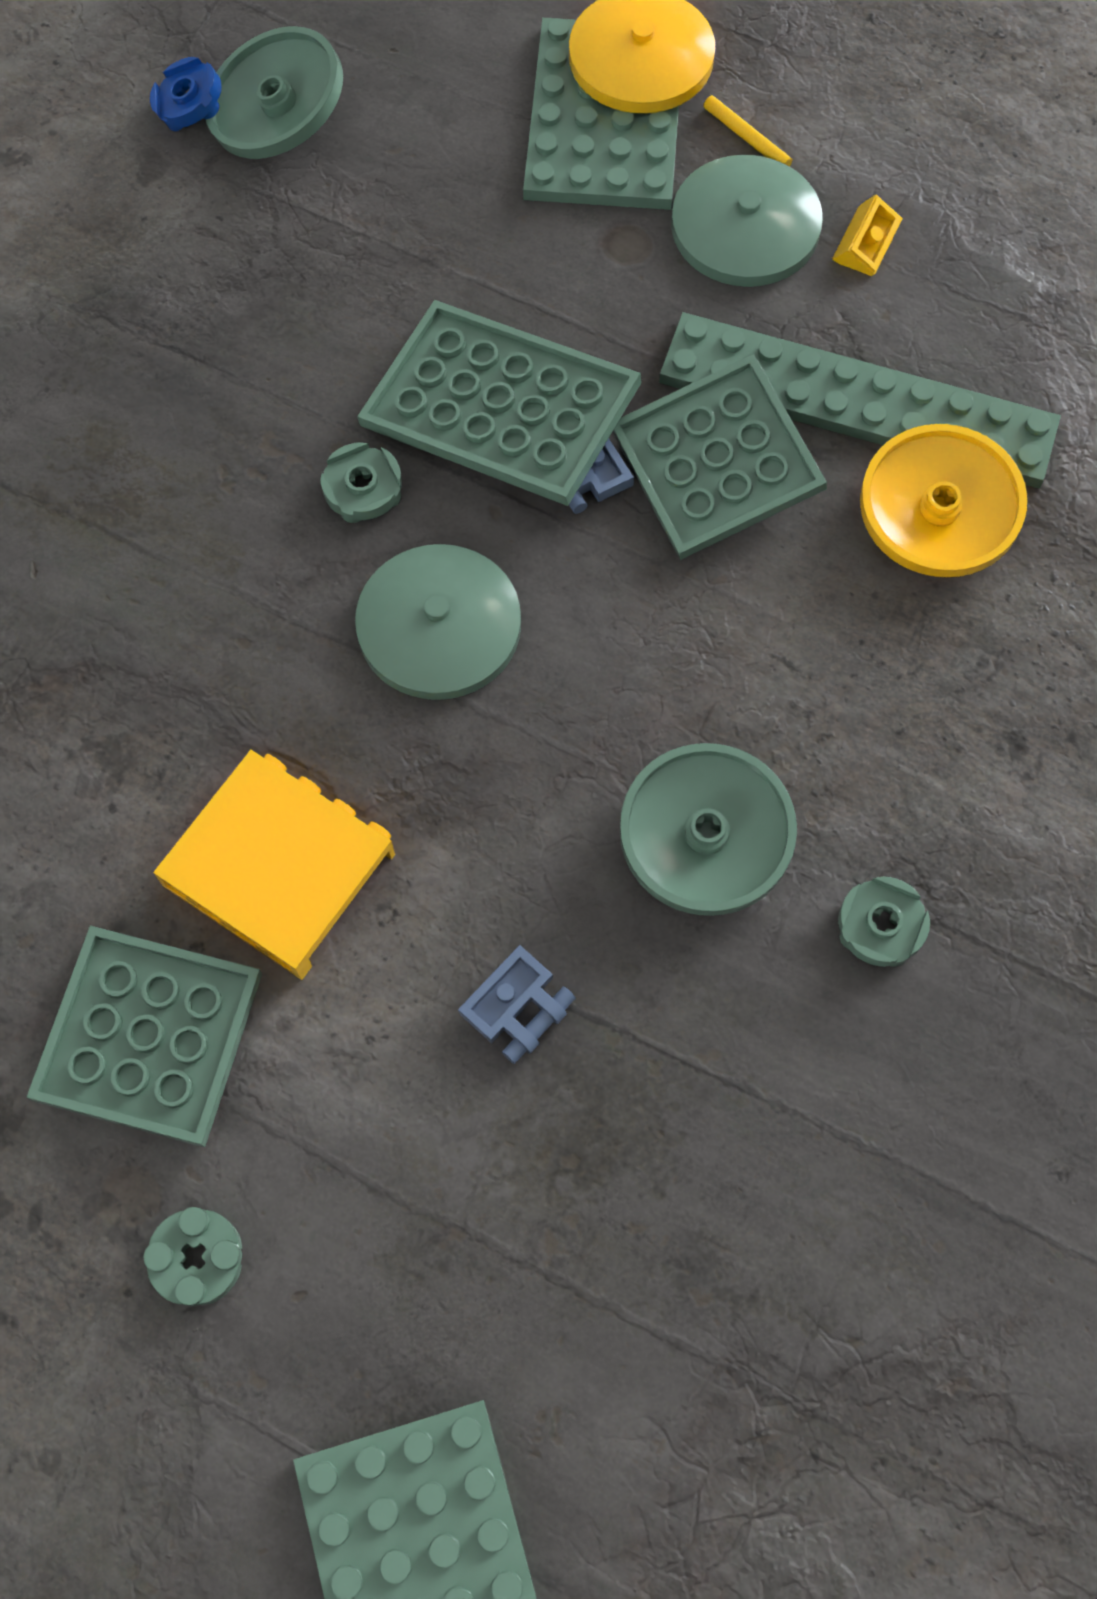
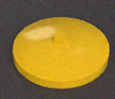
M597 0L588 6L577 18L570 34L569 62L573 76L579 86L599 103L624 112L656 113L682 105L704 87L713 69L715 40L712 29L702 13L685 0Z
M930 424L914 427L896 435L877 451L869 463L863 479L860 493V508L869 535L881 551L890 559L920 574L935 577H959L976 573L991 566L1011 548L1025 521L1027 491L1018 466L1011 456L995 441L966 427L950 424Z

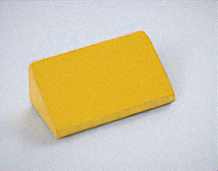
M877 194L857 208L832 260L869 276L875 275L903 218Z

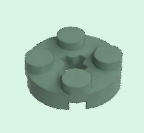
M358 442L337 449L328 458V465L320 478L323 495L330 508L340 514L345 521L357 523L361 520L374 519L385 514L400 502L402 487L401 471L397 460L388 450L381 447L380 451L376 448H369L368 443ZM362 475L364 479H372L365 487L353 486L356 484L355 477Z
M885 876L873 878L872 881L864 882L861 885L858 884L852 888L845 897L838 915L840 941L853 955L868 964L882 967L901 966L920 950L927 939L930 929L928 910L925 912L924 905L919 900L921 896L906 882ZM882 912L889 913V921L895 924V929L887 928L885 932L877 929V924L872 921V915L879 917Z
M191 1207L169 1216L157 1227L150 1238L149 1246L146 1248L143 1258L149 1280L162 1297L175 1304L193 1307L214 1303L233 1288L240 1276L242 1268L241 1249L243 1248L239 1233L226 1218L214 1211ZM202 1244L206 1249L202 1254V1259L206 1263L200 1269L193 1265L186 1269L183 1264L187 1258L184 1252L190 1246L196 1249Z

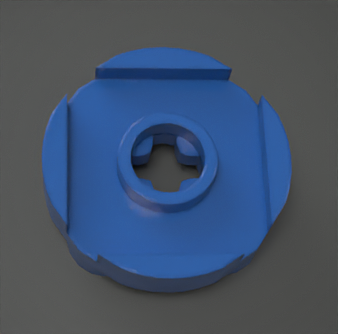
M196 57L184 58L168 66L162 72L166 78L162 81L161 85L158 86L155 82L151 89V108L171 131H179L184 127L197 123L201 119H210L217 114L220 107L217 102L221 94L220 77L211 64L208 62L207 64L202 63Z

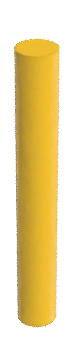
M711 95L706 99L703 107L764 157L774 159L790 167L793 161L790 156L716 97Z

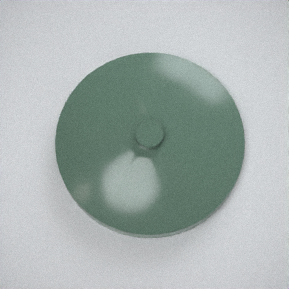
M288 26L264 32L236 49L216 72L221 80V94L217 100L220 107L214 117L206 119V123L220 145L236 156L248 159H262L285 153L309 139L333 112L343 86V69L340 59L329 41L312 29Z
M756 155L727 156L704 164L691 173L682 183L676 193L672 208V235L684 259L703 275L718 282L734 286H763L788 278L809 261L820 238L823 221L822 208L819 198L810 183L788 165L771 158Z
M434 544L404 551L385 562L375 571L360 594L356 608L355 625L362 654L369 667L382 681L392 688L413 697L444 700L465 696L483 688L506 668L517 649L520 639L521 611L513 584L493 561L476 551L464 547Z
M713 743L682 746L670 750L650 762L631 784L622 806L620 818V840L623 855L628 867L640 885L667 906L696 915L714 916L734 913L764 898L774 889L786 872L794 853L797 838V821L794 806L788 791L778 776L766 764L751 754L734 747Z

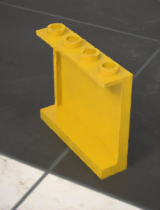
M250 750L153 873L163 887L303 980L312 968L309 958L383 858L386 856L392 860L395 852L390 840L391 835L382 826L373 821H370L367 825L355 817L356 812L348 804L337 798L331 802L320 795L321 789L315 783L304 776H300L297 780L286 772V766L274 756L266 754L263 758L253 750Z

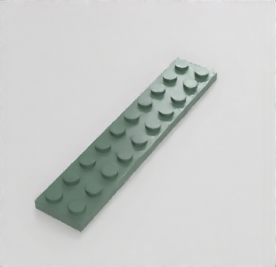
M682 312L660 372L659 383L681 389L754 353L791 420L884 445L896 435L914 427L930 424L958 425L977 431L1000 445L1018 466L1025 485L1040 489L1044 481L1061 415Z

